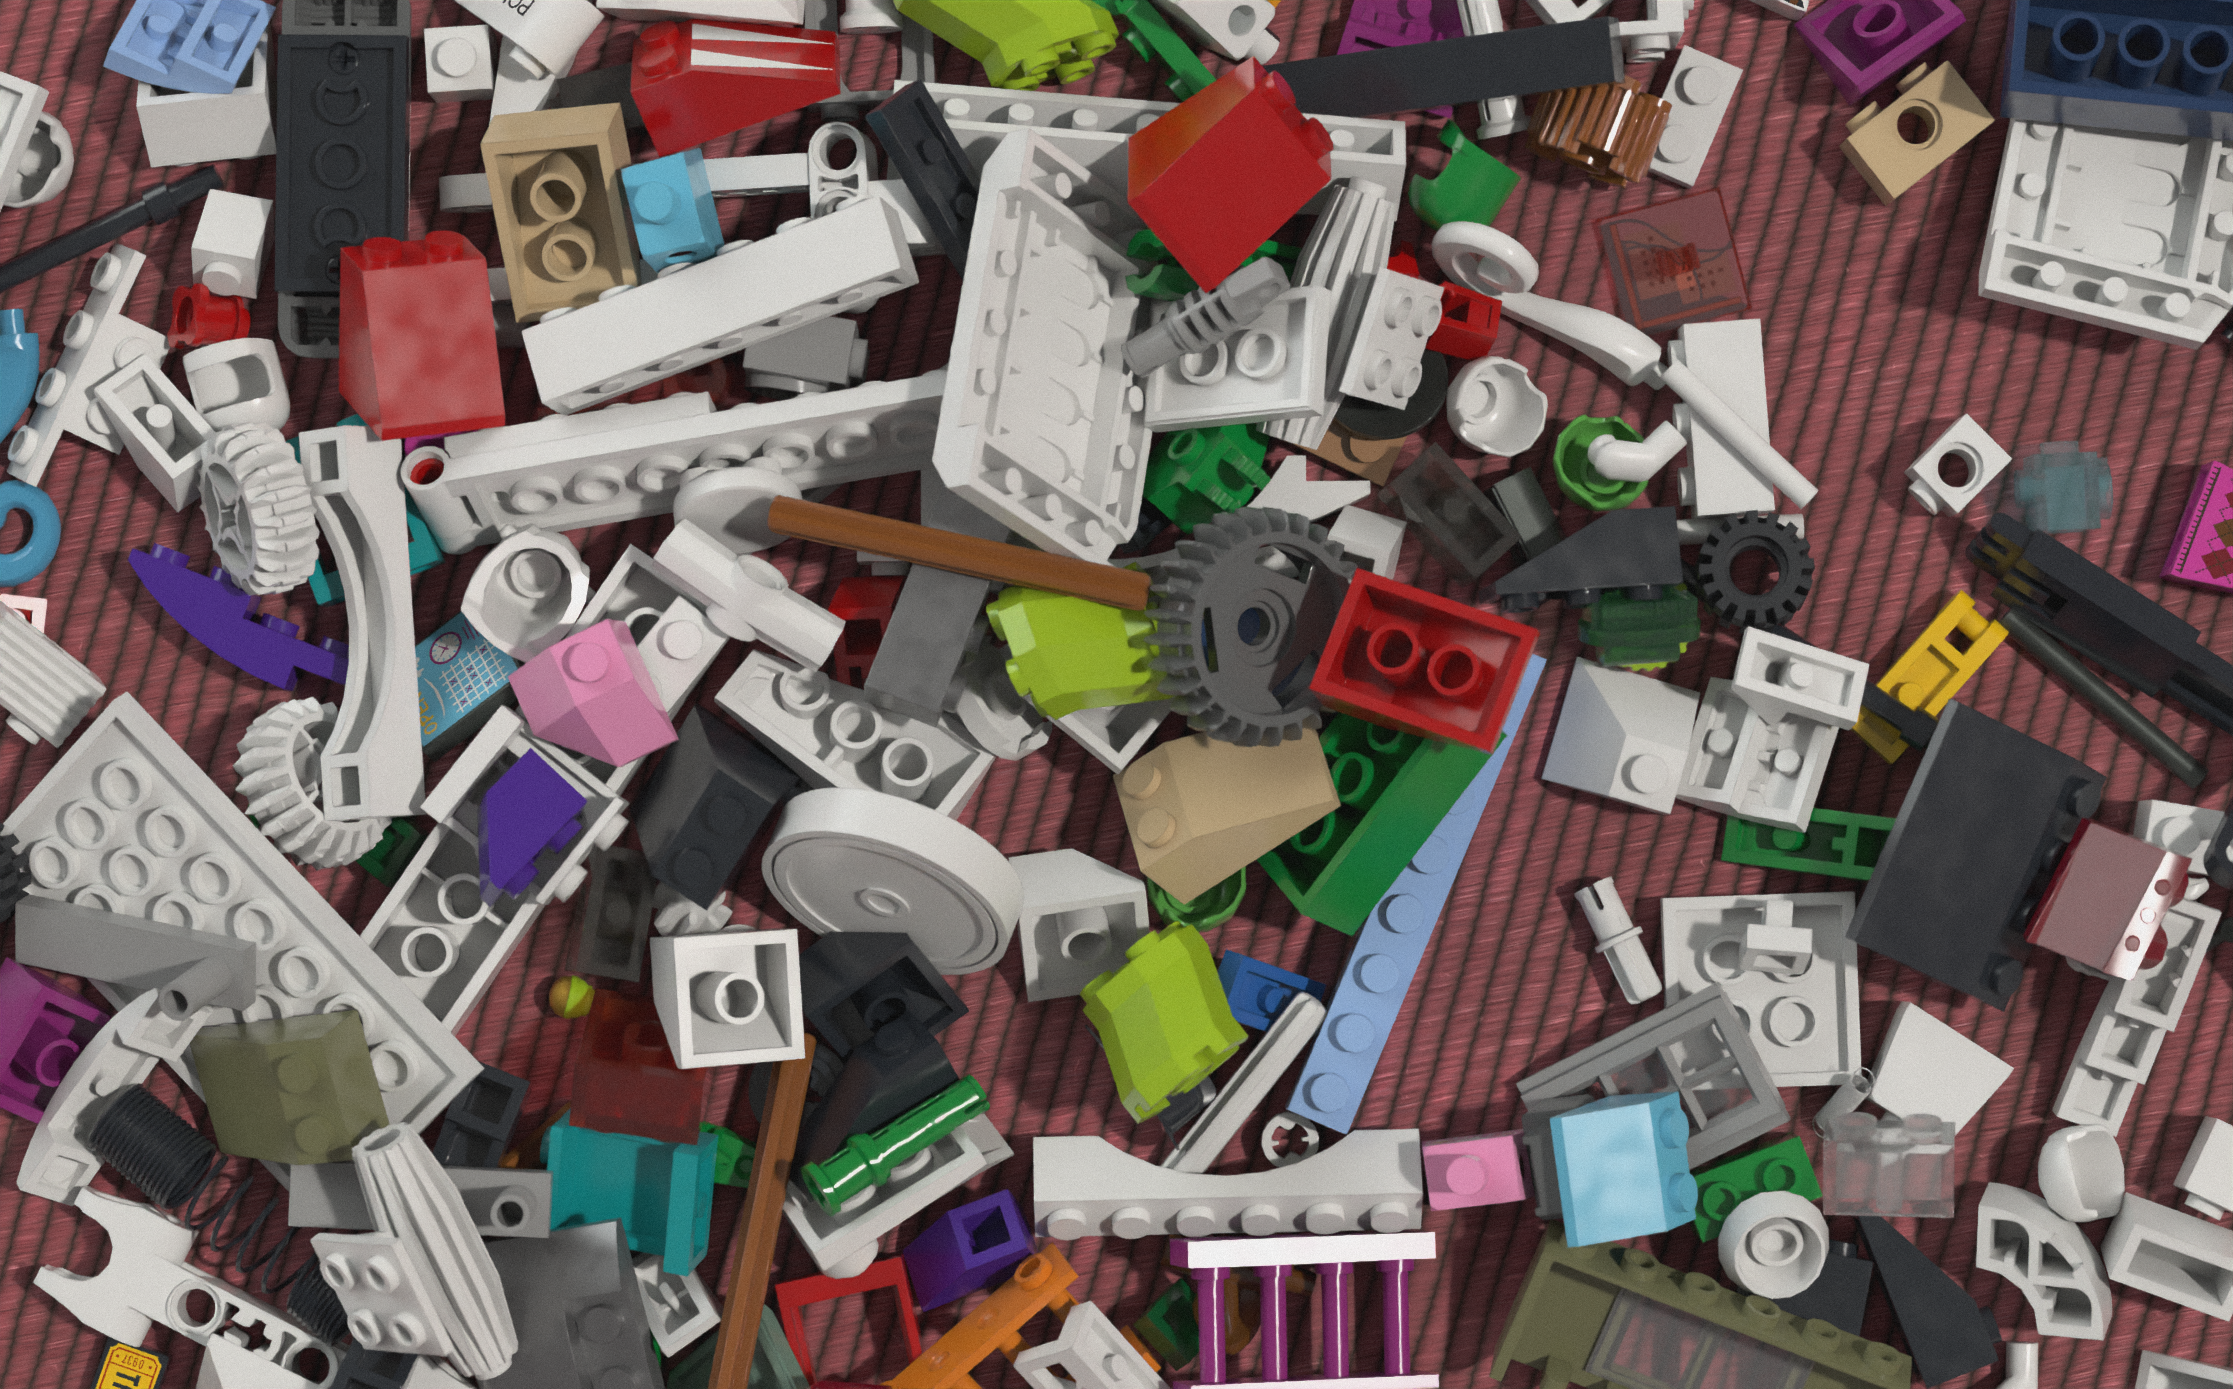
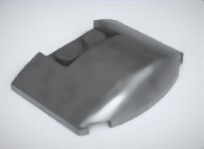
M621 1217L551 1229L549 1238L507 1236L483 1240L501 1280L518 1341V1350L512 1355V1364L505 1372L488 1380H478L476 1378L479 1389H665Z

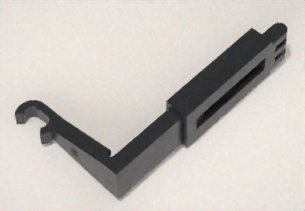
M2005 513L1994 514L1986 526L1976 535V538L1966 547L1965 554L1967 559L1975 566L1998 579L1990 596L2010 609L2015 610L2021 616L2152 698L2161 690L2233 736V665L2196 642L2201 631L2042 530L2037 529L2034 532ZM2233 795L2203 857V864L2210 878L2220 886L2233 889V863L2228 859L2226 851L2231 840H2233Z

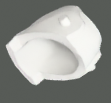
M532 523L516 529L510 524H506L499 533L503 540L481 560L471 577L462 601L461 611L474 628L492 645L509 656L527 663L548 647L561 641L573 627L584 604L589 603L596 592L588 586L589 566L581 561L579 552L567 536L550 529L541 530Z

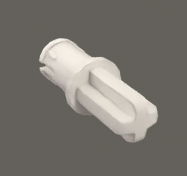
M1610 876L1593 884L1604 908H1602L1592 886L1586 887L1574 893V895L1579 900L1600 945L1595 947L1597 954L1604 952L1627 1002L1633 1005L1657 995L1662 990V984L1638 937L1639 934L1643 933L1641 926L1634 928L1613 885L1614 881Z

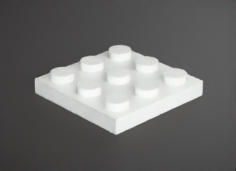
M1855 892L1660 898L1664 1008L1719 981L1776 1087L1843 1085L1858 1068H1861L1857 943L1845 938V934L1855 914ZM1767 899L1793 901L1792 927L1812 929V954L1803 975L1739 969V947L1748 924H1761V913L1766 908ZM1714 1024L1669 1046L1685 1078L1730 1056ZM1737 1067L1691 1090L1747 1088ZM1858 1070L1855 1074L1862 1076V1070ZM1667 1074V1087H1668V1086L1672 1085L1673 1083H1672L1671 1079L1669 1078V1076H1668V1074Z

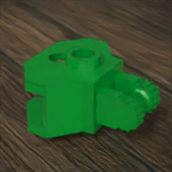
M1255 423L1169 431L1148 456L1142 497L1163 512L1178 529L1189 535L1193 532V525L1211 523L1214 514L1222 512L1234 513L1236 508L1242 507L1250 499L1254 487L1263 490L1271 481V478L1261 469L1270 437L1265 433L1257 431Z

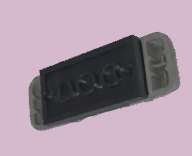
M283 0L282 34H278L275 291L278 293V328L280 338L290 351L300 357L339 359L341 248L363 246L365 240L374 237H389L400 242L409 241L412 24L410 0Z

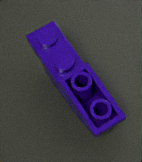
M154 543L150 554L132 548L128 561L149 592L183 628L220 657L255 677L289 691L294 690L302 669L346 685L349 665L348 644L323 635L319 647L296 638L300 626L265 612L260 623L253 622L262 597L257 595L249 596L242 588H238L232 582L231 574L226 573L222 568L213 566L208 577L187 569L186 566L190 556Z

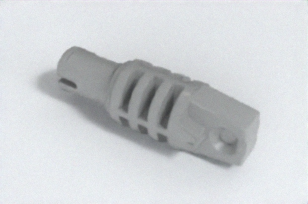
M1263 257L1246 267L1239 265L1217 287L1208 293H1205L1201 287L1198 290H1192L1187 293L1184 299H1178L1170 304L1169 309L1165 312V319L1121 345V351L1126 363L1137 376L1140 375L1141 378H1145L1186 351L1189 354L1203 353L1211 344L1216 345L1226 335H1232L1242 325L1246 326L1264 314L1262 308L1291 287L1283 267L1272 259Z

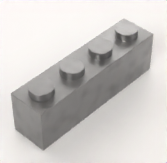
M944 485L928 525L931 528L1006 544L1010 543L1013 534L1023 537L948 489L946 485ZM913 563L865 682L864 700L937 727L943 710L955 713L968 677L958 674L967 651L978 655L990 625L989 618L981 615L990 592L999 595V592L1004 590L1007 583Z

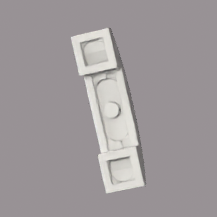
M154 988L142 994L119 1011L85 1047L51 1098L22 1162L16 1181L19 1189L73 1206L81 1188L90 1183L105 1162L101 1156L97 1155V1152H93L92 1148L87 1147L88 1135L99 1117L127 1088L134 1084H142L161 1057L174 1062L179 1059L211 1013L208 1007L204 1006L183 1021L170 1019L163 1013L159 1005V993L161 990Z

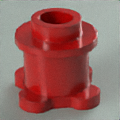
M195 283L192 288L178 286L172 298V323L167 335L170 347L182 349L185 344L198 347L200 344L208 346L227 340L247 338L250 329V314L244 308V303L240 296L210 295L208 286L200 283Z

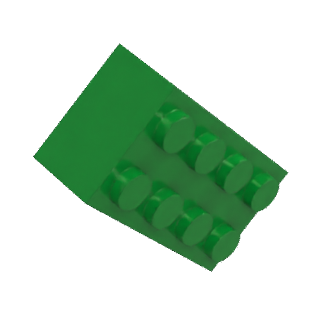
M1338 712L1319 737V741L1341 806L1256 860L1302 915L1353 936L1490 759L1491 754L1384 728ZM1503 730L1501 732L1494 752L1500 746L1503 740L1507 737L1506 733Z

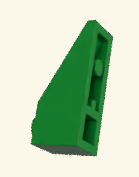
M1813 808L1806 832L1802 833L1728 815L1721 860L1868 883L1896 818Z

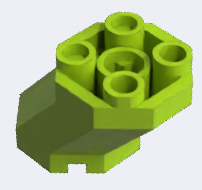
M893 0L898 11L983 64L991 86L1001 89L1035 91L1040 86V82L1057 77L1060 84L1078 81L1095 71L1092 59L1113 50L1116 47L1115 39L1119 36L1110 12L1092 0Z
M1136 561L1122 567L1123 569L1146 573ZM1150 577L1151 586H1152V585H1154V582H1153L1152 578ZM1014 585L1000 591L998 600L986 607L988 618L995 633L1001 641L1007 639L1013 658L1006 661V669L1013 686L1021 697L1030 695L1037 712L1042 718L1050 715L1054 720H1057L1077 710L1166 700L1176 696L1163 694L1157 690L1158 684L1167 674L1165 671L1153 670L1147 666L1160 655L1159 646L1147 644L1143 640L1145 637L1157 633V621L1148 618L1144 614L1147 610L1159 609L1154 601L1150 603L1148 600L1144 610L1136 611ZM1151 588L1148 599L1158 595Z
M1179 920L1166 927L1159 934L1154 930L1141 938L1125 952L1124 955L1129 962L1121 966L1114 973L1110 970L1105 971L1079 993L1087 1003L1083 1012L1099 1031L1121 1102L1138 1124L1157 1115L1171 1105L1166 1098L1167 1095L1176 1096L1182 1091L1186 1094L1235 1054L1240 1048L1238 1045L1245 1042L1249 1037L1232 1016L1208 944L1192 924L1184 927Z

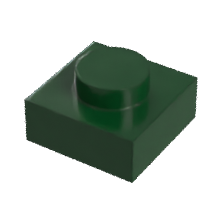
M409 816L391 818L392 823L382 833L383 839L377 842L373 849L355 860L386 887L393 888L430 835L429 832Z
M1181 1277L1170 1284L1133 1324L1175 1371L1190 1363L1199 1353V1328L1195 1322L1192 1308L1196 1294Z

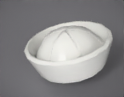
M1786 1191L1759 1193L1741 1202L1725 1219L1718 1237L1719 1260L1728 1278L1743 1290L1771 1299L1791 1297L1806 1290L1819 1277L1829 1250L1828 1226L1820 1210L1803 1196Z

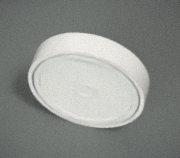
M823 788L808 791L794 797L782 809L762 858L763 876L771 893L790 914L822 937L830 932L907 933L941 975L974 973L997 963L1003 957L1024 903V890L1016 871L997 849L977 833L931 808L904 798L871 790Z

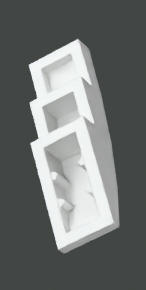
M2183 898L2176 906L2168 908L2160 924L2166 932L2168 940L2162 962L2151 969H2138L2133 981L2112 975L2079 1044L2052 1111L2057 1117L2080 1125L2102 1124L2110 1130L2113 1136H2117L2137 1083L2145 1085L2166 1030L2174 1032L2220 918L2221 912L2219 910Z

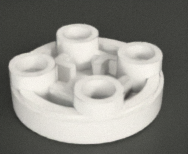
M756 457L745 462L743 467L725 468L716 471L710 468L696 467L688 469L679 477L680 491L677 493L673 503L675 527L685 518L735 554L764 550L776 546L791 537L773 533L769 530L767 523L770 505L775 496L782 495L802 500L801 491L792 480L782 475L779 461L769 457Z

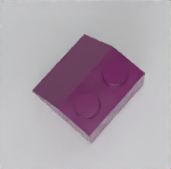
M8 957L0 968V1108L39 1124L51 1098L73 1063L89 1042L115 1014L59 981Z

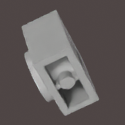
M829 316L746 348L743 369L746 374L744 389L764 397L788 400L794 399L796 396L806 392L828 393L860 386L865 383L870 358V350L867 349L868 340L860 339L856 321Z

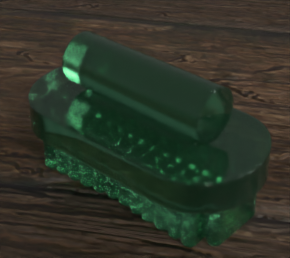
M1677 588L1662 590L1663 597L1659 600L1635 601L1624 595V592L1619 594H1601V600L1598 603L1593 602L1582 605V617L1578 619L1577 638L1586 644L1596 646V659L1600 667L1678 661L1680 657V643L1692 642L1700 638L1701 620L1697 617V597L1687 590L1679 591Z

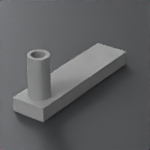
M30 894L15 904L16 962L147 991L154 988L161 990L159 993L161 1010L167 1017L176 1021L186 1020L207 1004L244 1011L256 1002V942Z
M354 1161L300 1166L291 1164L288 1226L374 1230ZM441 1165L457 1187L479 1235L549 1238L551 1231L553 1171Z

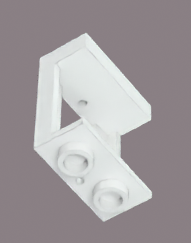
M501 705L420 808L439 823L449 826L479 850L478 806L468 798L507 749L519 758L530 748L533 749L588 801L582 810L587 821V834L566 858L555 860L540 856L533 864L540 872L526 888L536 896L535 899L542 905H549L555 896L562 902H565L587 876L588 872L580 865L593 848L597 845L605 852L627 826L629 821L621 813L629 803L556 744L534 736L527 721L509 707Z

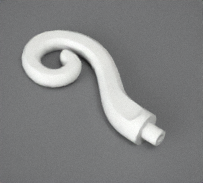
M1467 221L1444 224L1435 234L1432 242V255L1437 265L1456 285L1501 300L1502 314L1576 348L1610 370L1628 386H1635L1644 381L1653 389L1659 390L1666 384L1660 378L1668 369L1667 366L1659 361L1661 355L1660 345L1634 326L1597 309L1545 298L1527 292L1538 279V263L1515 239L1494 228ZM1469 253H1477L1485 257L1478 263Z

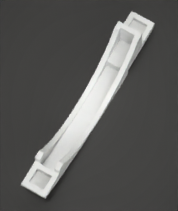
M1306 455L1286 456L1271 481L1247 507L1279 508L1288 513H1298L1308 517L1310 524L1342 510L1347 505H1353L1368 498L1370 495V481H1306ZM936 467L921 469V525L927 527L945 485ZM1013 534L1009 543L1046 552L1031 541ZM1177 549L1140 558L1107 559V561L1118 568L1136 561L1143 570L1162 567L1160 563L1163 561L1180 562L1181 557ZM857 551V562L860 565H871L872 576H908L910 565H913L912 562ZM1007 583L1005 588H1009L1011 586H1014L1015 584Z

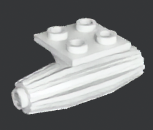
M1351 176L1348 188L1335 184L1299 254L1290 281V288L1321 285L1331 291L1323 416L1257 422V431L1317 450L1345 394L1405 410L1408 398L1417 390L1422 376L1420 361L1428 337L1434 333L1441 319L1442 303L1440 300L1444 287L1387 269L1397 205L1385 200L1388 187Z
M407 1122L393 1123L385 1128L373 1131L371 1135L364 1137L357 1146H354L352 1157L375 1232L360 1235L318 1233L310 1240L321 1261V1273L326 1282L335 1290L348 1316L347 1323L350 1332L362 1344L364 1349L447 1356L460 1375L463 1374L464 1377L475 1375L478 1380H488L499 1376L511 1366L512 1355L518 1350V1341L499 1274L457 1187L411 1124L408 1125Z

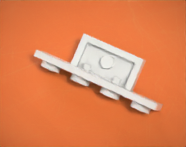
M116 243L111 253H105L97 262L90 281L93 290L83 311H77L66 326L63 335V343L66 347L56 368H50L44 374L38 385L35 396L38 403L37 408L28 426H22L12 439L8 451V459L11 462L7 473L36 487L63 430L69 431L118 455L120 454L124 443L96 398L94 388L145 353L160 369L170 349L167 336L119 314L146 255Z

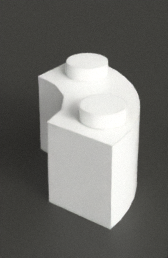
M1989 1182L1978 1208L1976 1267L2002 1274L2023 1291L2035 1311L2038 1334L2104 1340L2112 1318V1297L2105 1268L2089 1238L2075 1222L2067 1221L2051 1209L2047 1201L2038 1195L2006 1184Z

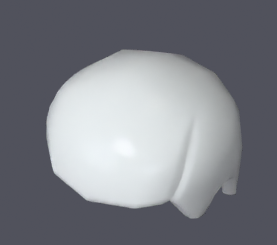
M41 111L3 206L28 208L51 201L69 182L74 164L71 138L61 121L48 112Z
M1482 356L1466 364L1460 370L1447 389L1446 403L1448 424L1463 444L1479 452L1507 458L1531 448L1544 430L1548 401L1547 396L1538 390L1528 378L1527 368L1510 359H1503L1498 356Z
M2102 1124L2070 1126L2060 1129L2050 1135L2047 1143L2042 1147L2038 1161V1185L2049 1207L2067 1221L2090 1222L2113 1217L2121 1208L2125 1192L2124 1166L2117 1142L2110 1130Z

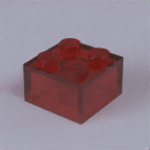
M596 988L574 1065L569 1126L588 1128L599 1133H621L654 1138L664 1143L680 1142L697 1145L716 1066L677 1068L654 1004V997Z

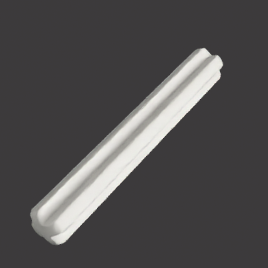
M1305 992L1296 994L1218 1092L1213 1101L1179 1141L1178 1146L1180 1150L1177 1151L1174 1148L1160 1167L1191 1174H1203L1323 1024L1328 1011L1319 1000Z

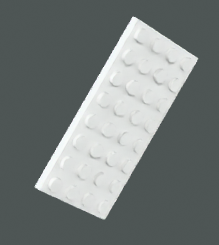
M128 692L115 698L3 823L5 826L0 836L5 839L14 834L20 841V843L12 847L15 855L25 852L27 854L29 863L20 868V872L31 873V884L22 889L30 895L256 942V1002L244 1011L207 1004L206 1006L211 1014L201 1028L358 1010L389 1124L407 1122L408 1125H412L419 1135L485 1069ZM87 978L118 1012L130 1002L148 992L143 989ZM190 1045L187 1046L176 1062L163 1058L207 1105ZM258 1159L290 1192L291 1164Z

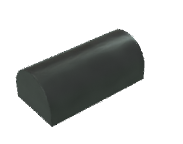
M1531 467L1494 484L1482 492L1483 496L1481 497L1517 567L1522 566L1567 538ZM1550 600L1539 601V604L1541 606Z

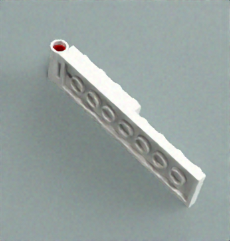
M933 370L920 377L892 382L870 381L861 384L857 388L828 393L806 392L796 396L794 399L765 404L743 403L734 406L731 410L719 412L716 411L707 391L695 394L679 392L668 396L666 399L632 405L616 403L605 407L603 410L569 416L553 414L542 418L540 421L480 429L477 432L444 437L447 454L443 449L435 446H424L415 449L403 461L400 473L407 490L437 545L449 554H463L471 551L476 546L501 542L503 538L499 536V533L506 524H510L516 529L532 523L541 530L550 529L555 532H562L674 512V499L680 491L679 477L688 469L705 467L716 471L725 468L743 467L745 462L756 457H769L780 462L782 475L792 480L800 490L933 468L935 465L932 462L948 370Z

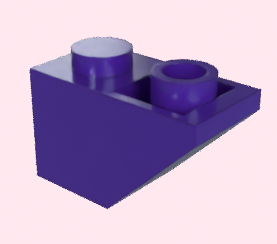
M531 748L486 792L477 809L480 899L489 907L504 893L513 900L519 896L540 872L533 865L534 862L548 848L556 855L560 854L584 828L577 819L588 801Z
M1008 1189L948 1211L902 1250L921 1309L924 1312L1009 1280L1023 1260L1030 1255L1039 1253L1025 1210Z

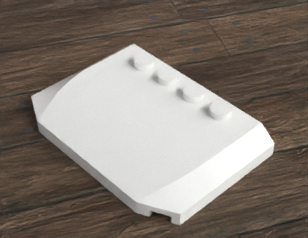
M2010 118L1979 270V296L2197 350L2233 307V141Z
M1026 128L1009 132L983 166L932 462L948 489L1046 552L1114 566L1107 559L1116 545L1128 543L1137 529L1152 431L1144 427L1147 377L1141 378L1140 375L1137 376L1130 369L1123 357L1121 345L1151 328L1153 303L1169 301L1135 294L1127 289L1125 276L1137 274L1146 277L1151 274L1155 266H1158V261L1148 262L1126 256L1129 241L1136 233L1150 229L1128 204V199L1036 132Z

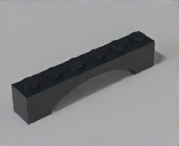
M478 1061L485 1069L452 1100L445 1116L443 1127L432 1153L439 1164L500 1168L532 1092L531 1083ZM354 1337L330 1389H407L421 1354L364 1349L362 1344Z

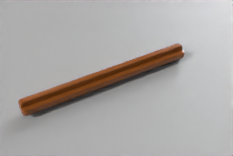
M775 496L768 513L767 523L769 530L773 533L1136 611L1144 610L1150 593L1151 580L1150 576L1146 573L787 496Z
M804 1033L805 1059L773 1062L708 1389H747L816 1047L815 1037L808 1033Z

